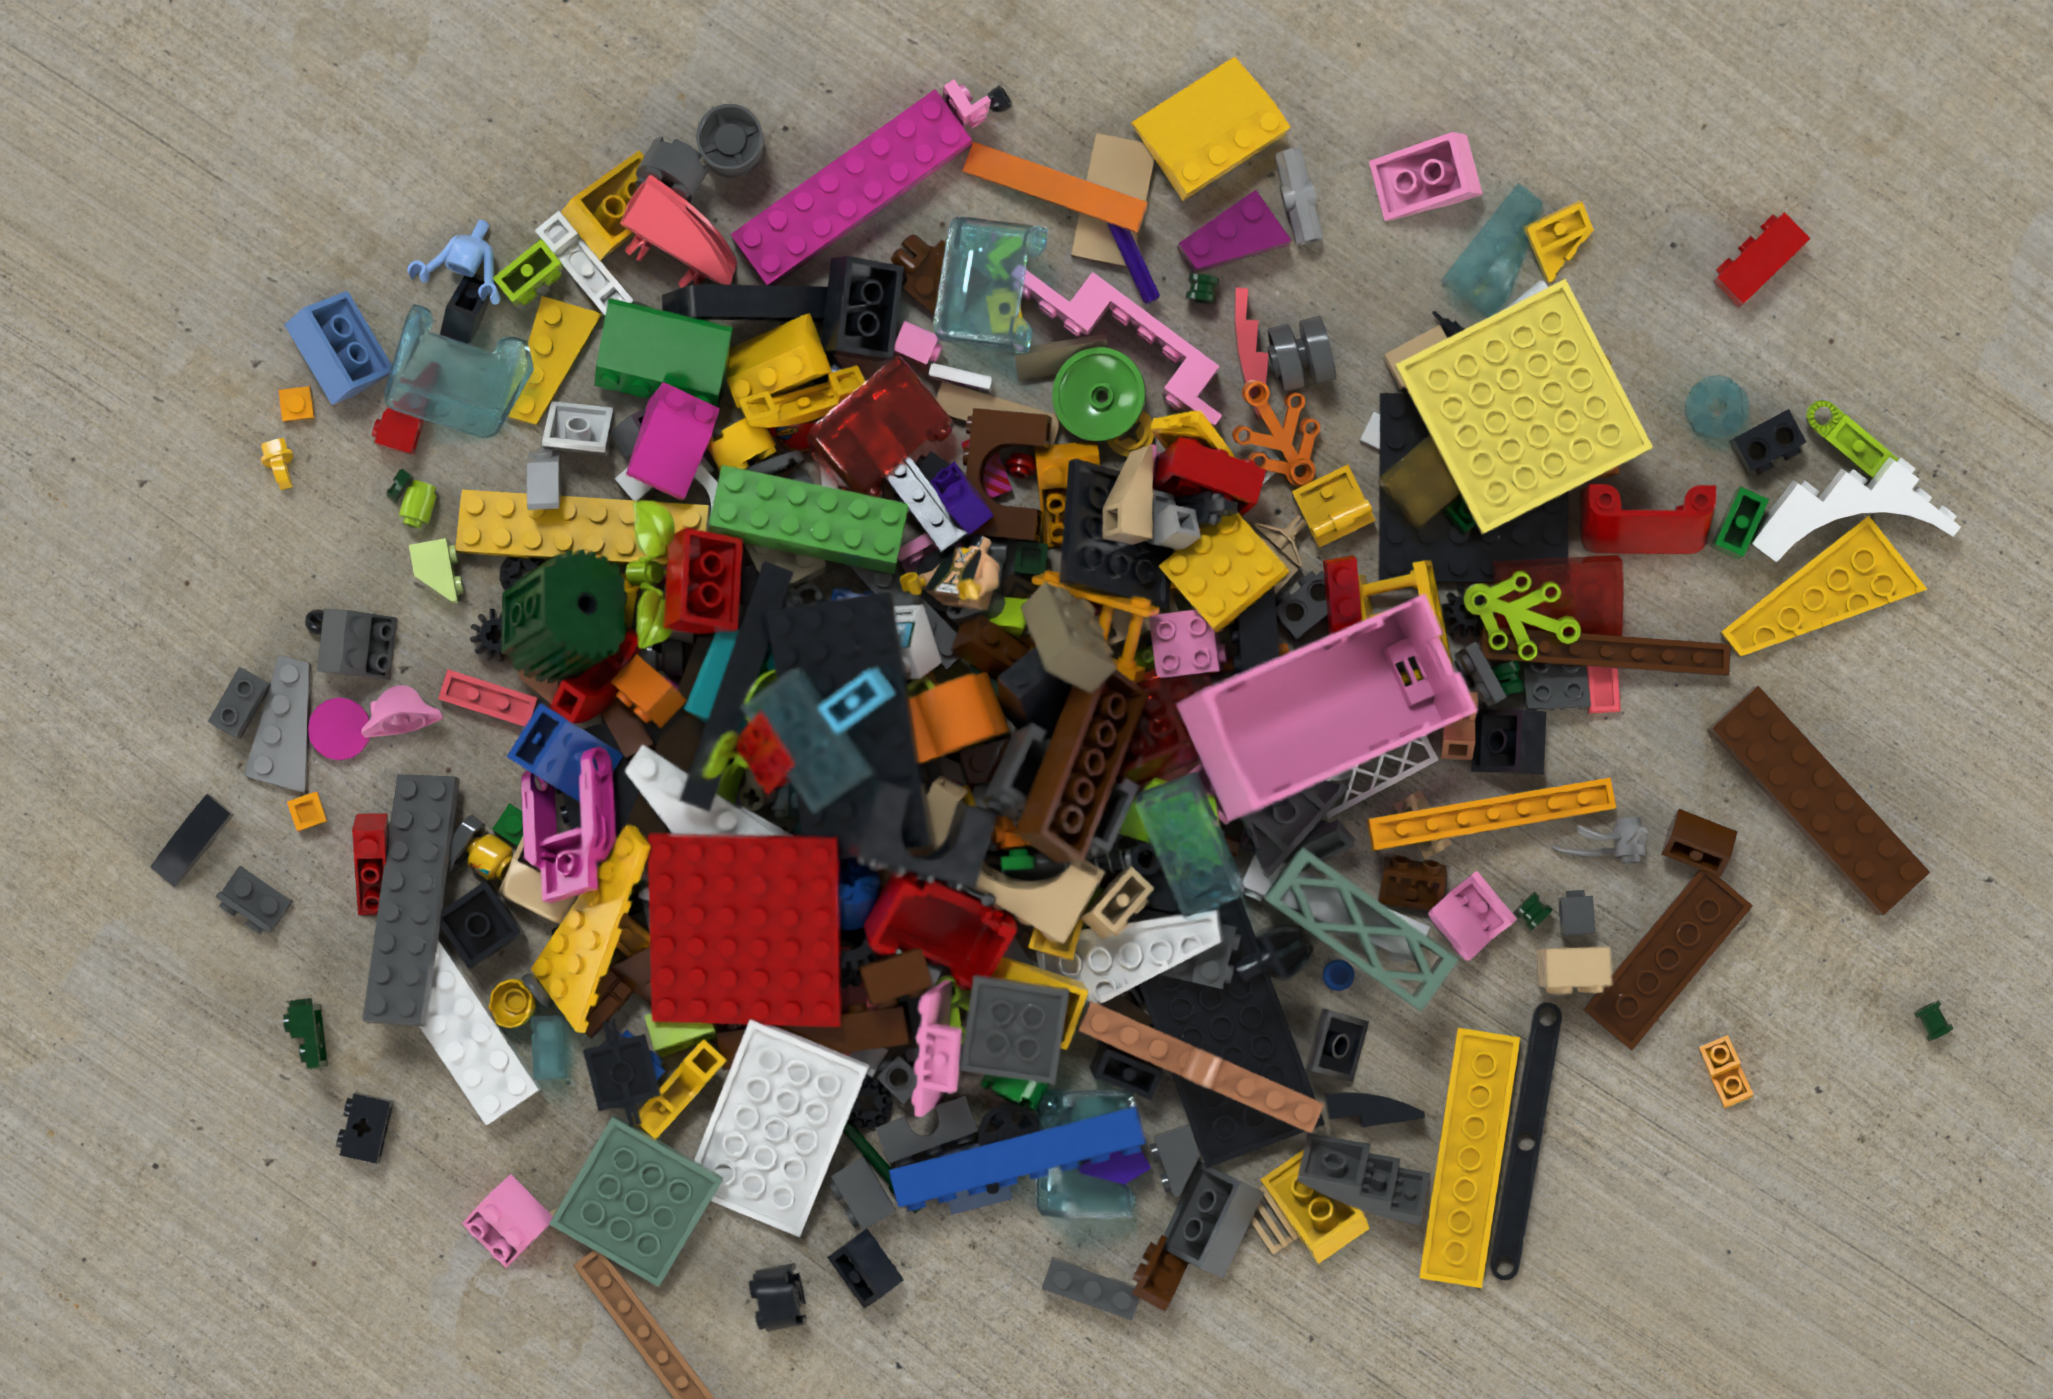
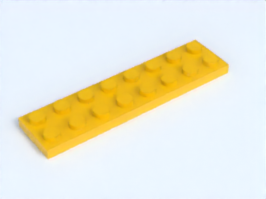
M464 489L461 491L455 544L457 553L551 559L566 551L573 550V553L578 550H585V554L590 551L596 552L597 558L603 555L608 558V563L614 562L616 564H629L631 561H638L640 557L647 556L639 550L635 538V512L632 504L636 502L635 500L561 496L559 509L528 510L526 493ZM655 502L670 512L674 520L675 533L685 527L708 532L711 510L709 505ZM668 544L665 545V553L653 559L662 567H667Z
M1457 1027L1418 1278L1482 1288L1520 1037Z

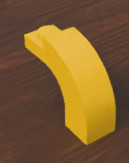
M703 1039L659 1088L661 1096L650 1098L638 1111L642 1124L636 1125L634 1120L635 1126L657 1139L707 1085L727 1060Z

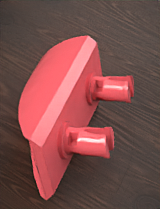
M649 175L631 197L620 223L636 234L631 243L625 248L626 253L630 256L640 246L641 248L636 260L641 261L653 244L686 264L690 268L678 282L681 288L685 287L692 280H694L692 285L701 284L706 277L718 285H731L737 266V259L728 243L711 222L693 205L667 185Z

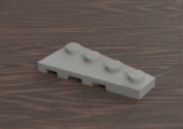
M278 655L244 776L306 793L310 663Z

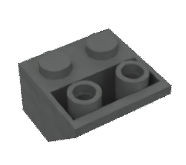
M324 609L317 671L390 680L397 617L351 610Z

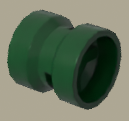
M1511 661L1491 666L1506 696L1525 691L1524 683L1518 676L1520 670L1518 662ZM1507 679H1510V680H1511V681H1509V682L1503 683V680H1507Z

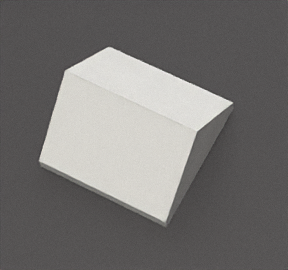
M551 401L542 446L562 452L609 456L611 438L609 431L612 429L614 408Z

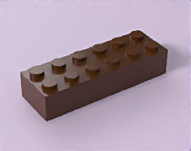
M1117 669L1092 693L1074 684L1072 685L1015 830L1018 836L1057 863H1083L1148 696V692Z

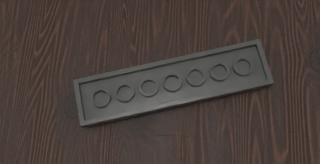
M397 774L386 850V864L383 871L362 1019L367 1024L426 1027L460 779L455 776Z

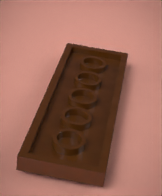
M1699 869L1612 973V986H1604V992H1597L1582 1010L1632 1051L1753 905L1720 877Z

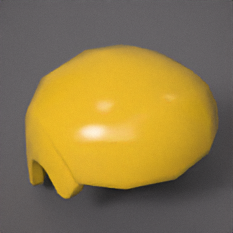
M508 979L499 982L491 991L488 1009L493 1014L495 1023L498 1026L511 1029L526 1024L533 1017L537 1008L536 997L530 992L523 981Z

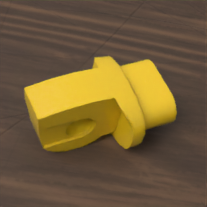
M278 438L261 444L263 456L260 459L261 463L268 468H272L280 490L293 487L287 464L293 459V451L287 448L285 438Z

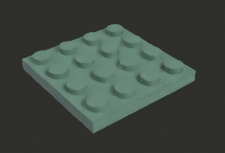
M613 1114L557 1208L549 1225L659 1287L723 1181V1177L635 1126H629L628 1122Z

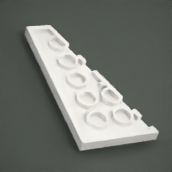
M642 744L625 769L626 774L672 833L778 835L717 793L709 812L680 802L679 798L688 774L644 744Z
M1219 909L1128 922V926L1117 937L1111 935L1104 939L1091 928L1081 929L1073 961L1036 951L1038 966L1041 969L1085 984L1089 992L1081 1011L1082 1014L1089 1001L1100 1005L1224 941Z

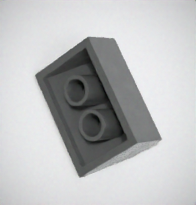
M1199 1161L1165 1231L1164 1236L1168 1238L1162 1249L1224 1279L1264 1192L1213 1167L1206 1168L1205 1163Z

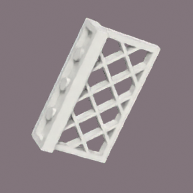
M1427 736L1419 737L1420 741L1414 739L1406 743L1402 758L1386 753L1379 755L1374 773L1360 769L1358 765L1349 768L1352 770L1347 783L1349 789L1344 793L1342 803L1325 814L1326 818H1331L1437 762L1439 759ZM1412 742L1423 745L1429 756L1419 763L1406 760ZM1384 757L1400 761L1397 774L1391 778L1379 775ZM1405 763L1413 765L1410 768L1403 771ZM1356 771L1373 776L1368 790L1358 792L1351 789ZM1331 777L1327 778L1325 781L1330 782ZM1377 778H1380V779L1385 780V781H1383V782H1381V783L1375 785V784H1376V781H1377ZM1349 793L1357 794V796L1347 800Z

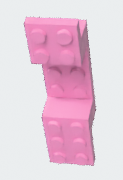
M1018 265L1012 273L1013 290L1015 292L1018 291V295L1027 301L1030 297L1039 303L1038 309L1049 318L1054 319L1057 316L1064 321V329L1076 338H1079L1080 335L1089 336L1110 309L1112 310L1111 317L1125 327L1128 323L1137 329L1136 335L1145 343L1152 345L1155 342L1163 348L1161 354L1174 364H1177L1178 361L1182 362L1163 389L1164 403L1178 413L1181 409L1185 412L1202 411L1214 429L1216 428L1222 415L1199 397L1217 374L1219 365L1093 272L1069 302L1021 265Z

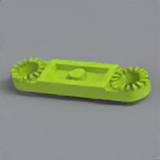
M1816 400L1807 408L1806 420L1809 426L1872 479L1889 457L1898 462L1899 459L1833 403L1827 400ZM1827 407L1831 414L1830 419L1827 423L1820 425L1814 419L1815 411L1818 408Z

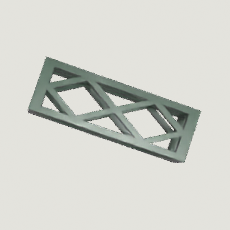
M1303 847L1298 848L1263 897L1266 902L1421 1012L1459 960ZM1308 863L1331 880L1299 878L1297 876ZM1300 885L1337 887L1352 924L1315 922ZM1289 887H1291L1302 916L1280 901ZM1351 894L1398 928L1365 926ZM1322 930L1356 932L1369 964ZM1367 933L1404 936L1420 973L1383 970ZM1419 943L1439 957L1431 969H1429ZM1390 979L1421 981V983L1411 995Z

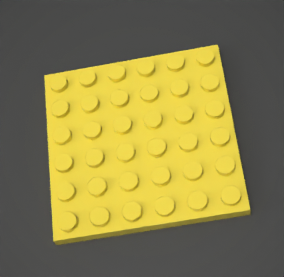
M1566 279L1395 365L1481 534L1653 448Z

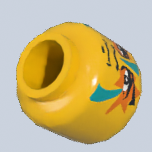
M487 834L481 839L479 837L474 838L467 848V853H469L467 863L473 871L488 881L505 878L513 858V850L508 844L493 834Z

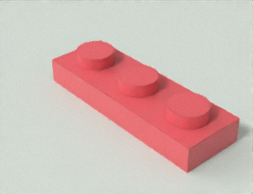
M447 669L438 697L439 700L524 727L534 714L539 699Z

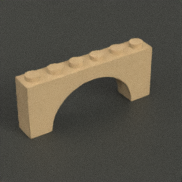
M942 775L932 784L926 795V803L933 844L906 849L908 853L913 856H923L934 852L942 845L947 837L957 801L964 803L968 793L967 790ZM983 860L976 888H971L983 894L992 893L996 898L993 907L1006 909L1014 914V917L1020 923L1033 925L1041 930L1042 934L1049 940L1064 943L1077 924L1105 871L1084 860L1083 863H1072L1064 872L1048 879L1022 880L997 871Z

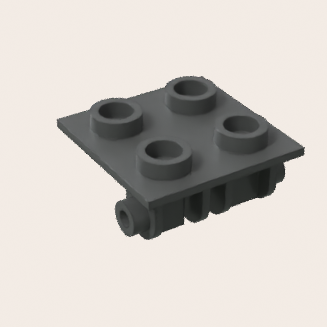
M1522 662L1526 691L1525 709L1536 711L1541 709L1554 710L1560 708V710H1564V708L1579 707V709H1582L1583 707H1591L1586 666Z

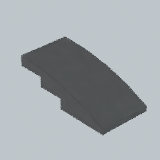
M1308 1133L1297 1181L1325 1196L1354 1208L1385 1218L1421 1225L1430 1173L1399 1168L1400 1158L1369 1153L1370 1144Z

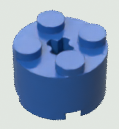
M859 856L839 859L840 925H842L841 929L845 930L864 927L866 919L879 898L881 884L877 871L871 870L870 866L857 862Z

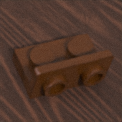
M1401 855L1384 857L1378 902L1386 905L1430 911L1443 899L1447 880L1446 866L1434 860L1414 861Z
M1161 1235L1156 1244L1150 1242L1142 1257L1147 1262L1146 1264L1142 1262L1139 1264L1132 1278L1137 1282L1132 1294L1165 1312L1189 1263L1162 1249L1168 1237Z

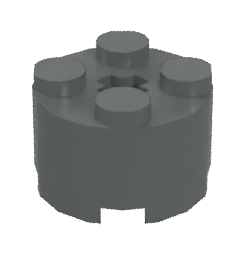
M662 136L654 139L637 168L635 185L639 188L649 175H652L691 203L708 173V165H702L699 161L702 155L698 151L678 139H675L673 143L663 142Z

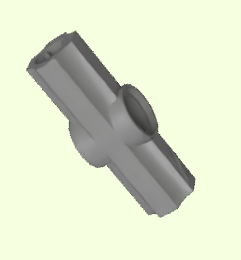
M1301 147L1275 153L1277 170L1282 184L1280 186L1281 197L1286 214L1289 213L1296 246L1322 240V230L1315 208L1317 207L1315 190L1312 180L1308 179Z

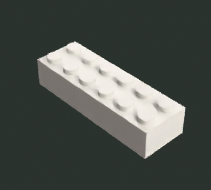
M438 935L426 1027L420 1026V1028L485 1125H489L542 1088L502 1028L495 1023L494 1016Z

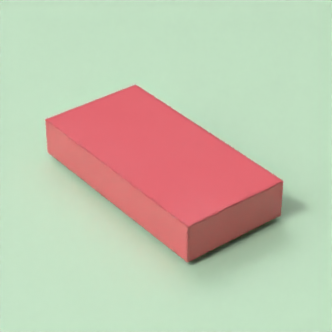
M1586 666L1591 707H1588V714L1621 712L1618 669Z

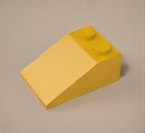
M640 150L575 195L561 211L562 215L600 261L635 235L634 232L625 228L620 223L628 202L638 189L635 185L637 180L636 171L644 158Z
M1303 1149L1261 1178L1260 1181L1285 1215L1302 1243L1319 1264L1370 1229L1360 1209L1325 1196L1297 1181L1304 1152Z

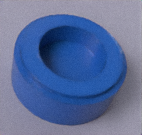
M1336 959L1326 964L1323 969L1322 978L1328 988L1335 991H1343L1353 983L1354 970L1348 962Z

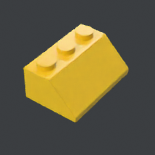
M807 313L730 348L726 380L737 408H740L738 399L769 391L771 398H774L832 372L811 314Z

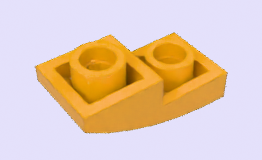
M1728 1035L1699 1047L1704 1064L1724 1109L1753 1097L1754 1094Z

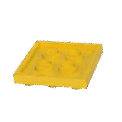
M1238 512L1237 515L1229 517L1221 516V523L1203 528L1200 531L1201 538L1187 548L1177 550L1159 565V568L1216 633L1290 573L1285 564Z

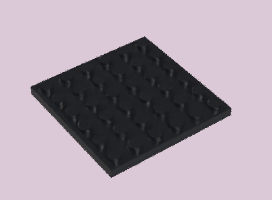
M1380 393L1378 581L1408 575L1411 570H1414V562L1431 560L1436 582L1500 583L1511 578L1515 572L1524 571L1529 575L1531 583H1545L1548 581L1562 584L1568 583V492L1484 534H1481L1476 524L1462 535L1443 512L1444 509L1461 496V493L1410 394ZM1520 576L1516 579L1515 583H1526L1527 579L1524 576Z

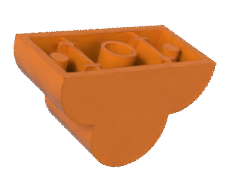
M987 672L977 675L970 674L949 681L909 699L920 765L1010 732Z

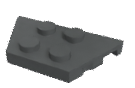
M1322 780L1289 795V803L1286 806L1261 807L1241 816L1265 877L1269 878L1334 806L1349 789L1347 785Z

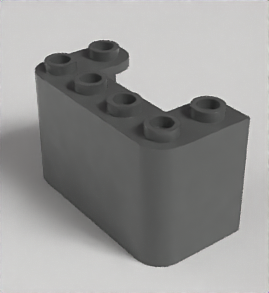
M1034 724L1013 734L983 798V802L987 805V810L996 813L997 816H1005L1014 821L1013 825L1016 828L1050 744L1049 739L1042 740L1046 731ZM1127 778L1123 780L1122 784L1114 782L1084 860H1092L1110 852L1139 785Z

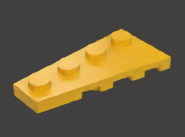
M541 297L506 414L507 417L536 426L539 424L558 392V388L570 372L574 361L586 345L590 334L602 318V313L548 297Z

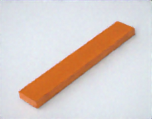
M974 141L962 170L966 174L1138 233L1148 207V203L1144 200Z

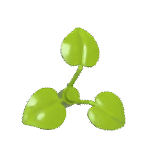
M636 501L632 503L635 512V538L639 550L647 556L640 557L638 561H631L628 564L626 578L631 585L640 586L641 590H646L640 598L637 615L639 648H646L664 641L673 632L671 629L663 628L665 599H663V592L653 587L663 579L664 575H667V569H663L662 565L653 559L664 554L666 551L665 545L673 541L675 525L670 512L662 505L650 501Z
M776 670L762 675L751 688L743 708L747 711L746 719L749 723L767 705L778 683ZM729 732L721 738L714 748L710 761L703 771V776L707 779H713L724 771L717 794L727 801L736 804L744 767L750 768L740 754L733 751L738 736L734 732ZM735 757L736 759L733 761V764L727 766L729 758Z

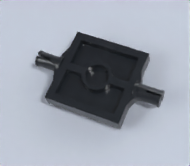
M615 1019L609 1020L610 1026L608 1021H604L602 1023L607 1041H604L599 1046L583 1050L598 1111L611 1108H625L629 1126L635 1125L634 1120L636 1125L642 1124L637 1105L645 1099L661 1096L646 1034L631 1038L619 1037Z

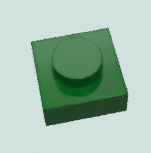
M509 803L492 830L518 846L523 837V812Z
M1009 850V857H1001L1002 870L1037 869L1036 856H1028V850Z

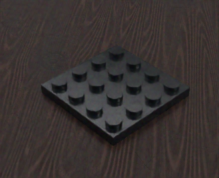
M1077 458L1070 460L1068 463L1059 582L1099 594L1132 599L1134 596L1150 600V605L1159 607L1160 611L1169 609L1171 581L1161 571L1159 565L1173 554V549L1153 545L1146 540L1136 544H1128L1103 539V507L1121 471Z

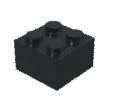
M484 881L442 910L440 927L469 969L475 968L525 933L490 881Z

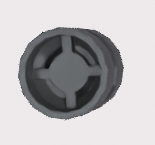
M667 638L662 642L641 648L638 654L658 673L659 671H663L665 675H683L685 642Z

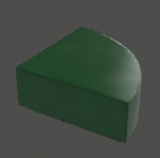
M400 469L393 479L394 484L387 490V497L396 503L414 477L405 470Z

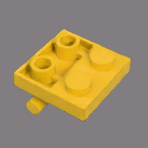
M1348 464L1291 492L1304 520L1307 522L1309 531L1318 549L1376 521L1371 512L1373 511L1369 501L1365 500Z

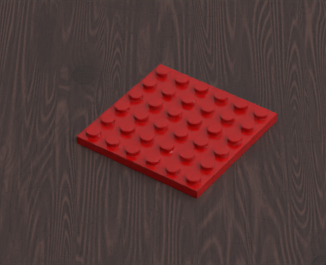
M649 833L647 835L648 844L651 846L648 854L652 1022L748 1024L751 1019L763 1025L841 1026L839 837Z

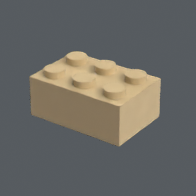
M1610 947L1536 949L1538 987L1546 988V993H1572V987H1577L1578 992H1604V986H1612Z

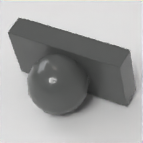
M1321 819L1291 852L1289 857L1291 859L1298 848L1303 847L1319 860L1324 861L1354 847L1355 838L1338 819L1330 823ZM1307 863L1302 871L1311 867V865Z

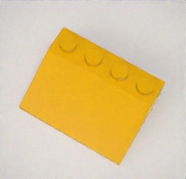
M1235 56L1131 122V125L1182 201L1284 137L1291 128L1275 102Z

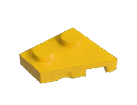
M1582 201L1574 202L1523 227L1545 282L1549 283L1554 281L1557 277L1555 274L1566 261H1570L1577 252L1578 246L1585 242L1594 231Z

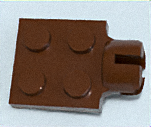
M912 234L901 245L914 255L913 258L900 248L896 249L891 257L892 264L904 266L903 273L905 274L906 281L901 289L944 325L951 328L990 279L942 239L935 246H929L917 235Z

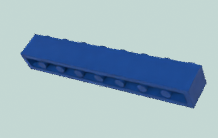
M1134 1106L889 1170L898 1207L907 1206V1210L912 1211L926 1207L925 1201L937 1198L938 1203L957 1199L956 1193L968 1190L969 1196L987 1191L986 1185L995 1182L999 1183L1000 1188L1018 1183L1017 1177L1029 1174L1030 1180L1049 1175L1047 1169L1060 1166V1170L1063 1172L1078 1168V1161L1090 1158L1092 1164L1109 1160V1153L1121 1150L1122 1156L1141 1151L1140 1145L1147 1142L1138 1107Z

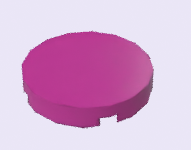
M338 697L326 700L317 706L310 716L308 725L310 742L317 752L329 759L342 761L354 758L363 751L370 741V737L365 738L361 734L362 728L370 720V717L361 705L351 699Z

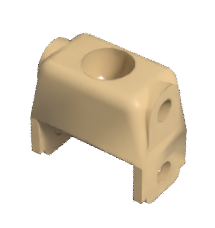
M523 836L500 886L498 895L548 920L561 924L579 895L554 903L542 901L541 870L536 866H532L524 858Z

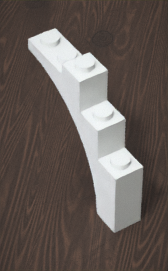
M1889 457L1867 486L1864 484L1868 480L1854 469L1850 473L1841 469L1819 498L1816 496L1820 491L1804 480L1800 485L1793 480L1757 526L1750 543L1777 562L1793 544L1814 529L1836 519L1860 513L1888 512L1911 516L1931 523L1953 537L1961 526L1954 522L1957 516L1942 505L1938 510L1929 503L1933 497L1917 486L1914 491L1912 490L1919 481V478L1912 474L1916 468L1902 458L1896 462Z

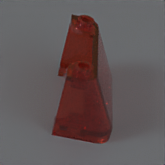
M898 356L889 361L817 422L807 434V443L810 455L844 491L878 497L882 491L880 488L882 478L927 439L930 442L936 440L942 442L951 434L954 424L953 420L901 356Z

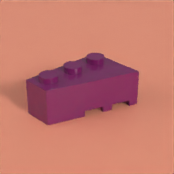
M1254 190L1179 242L1177 249L1194 273H1199L1244 258L1261 255L1278 248L1288 247L1292 240L1257 190Z

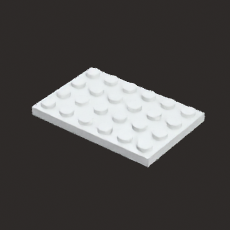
M750 1019L694 1159L697 1163L723 1177V1181L711 1201L800 1237L869 1064L776 1026L763 1025Z

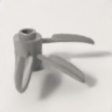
M1626 817L1616 819L1613 833H1599L1581 825L1577 827V832L1587 838L1598 841L1613 839L1614 848L1589 850L1552 845L1554 850L1564 854L1585 857L1614 854L1615 858H1621V863H1639L1640 857L1646 856L1645 842L1647 841L1648 833L1645 826L1641 825L1640 817Z

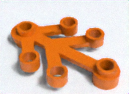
M1259 380L1246 382L1242 388V397L1245 402L1256 407L1271 435L1254 432L1249 427L1239 425L1232 432L1233 440L1240 445L1254 444L1280 450L1286 461L1269 459L1259 451L1252 452L1248 459L1254 461L1256 457L1261 456L1262 464L1258 467L1285 474L1287 481L1294 486L1302 487L1310 483L1314 479L1316 472L1315 465L1310 456L1315 436L1320 432L1319 422L1310 417L1304 418L1299 424V430L1303 437L1298 453L1292 445L1300 410L1305 406L1304 396L1296 391L1286 394L1284 404L1287 407L1282 427L1267 402L1270 395L1268 386ZM1256 386L1258 393L1255 397L1251 398L1249 391L1252 387ZM1294 396H1298L1299 403L1292 407L1291 399ZM1313 422V431L1307 433L1306 425ZM1242 430H1246V439L1240 441L1239 433ZM1299 465H1302V474L1296 476L1295 468Z

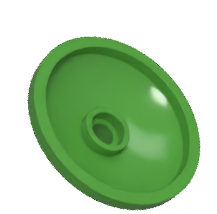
M1105 347L1085 349L1070 357L1058 371L1052 390L1053 407L1062 425L1075 436L1094 442L1113 440L1128 432L1140 418L1146 400L1145 382L1136 364L1123 353ZM1102 392H1107V401L1100 403L1098 400L1099 395Z

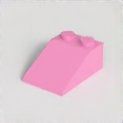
M1451 132L1369 161L1384 221L1453 205L1483 195L1466 134Z

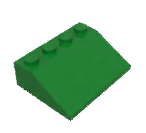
M609 298L596 363L594 386L610 391L614 390L631 394L639 398L650 399L664 382L719 408L725 388L733 327Z

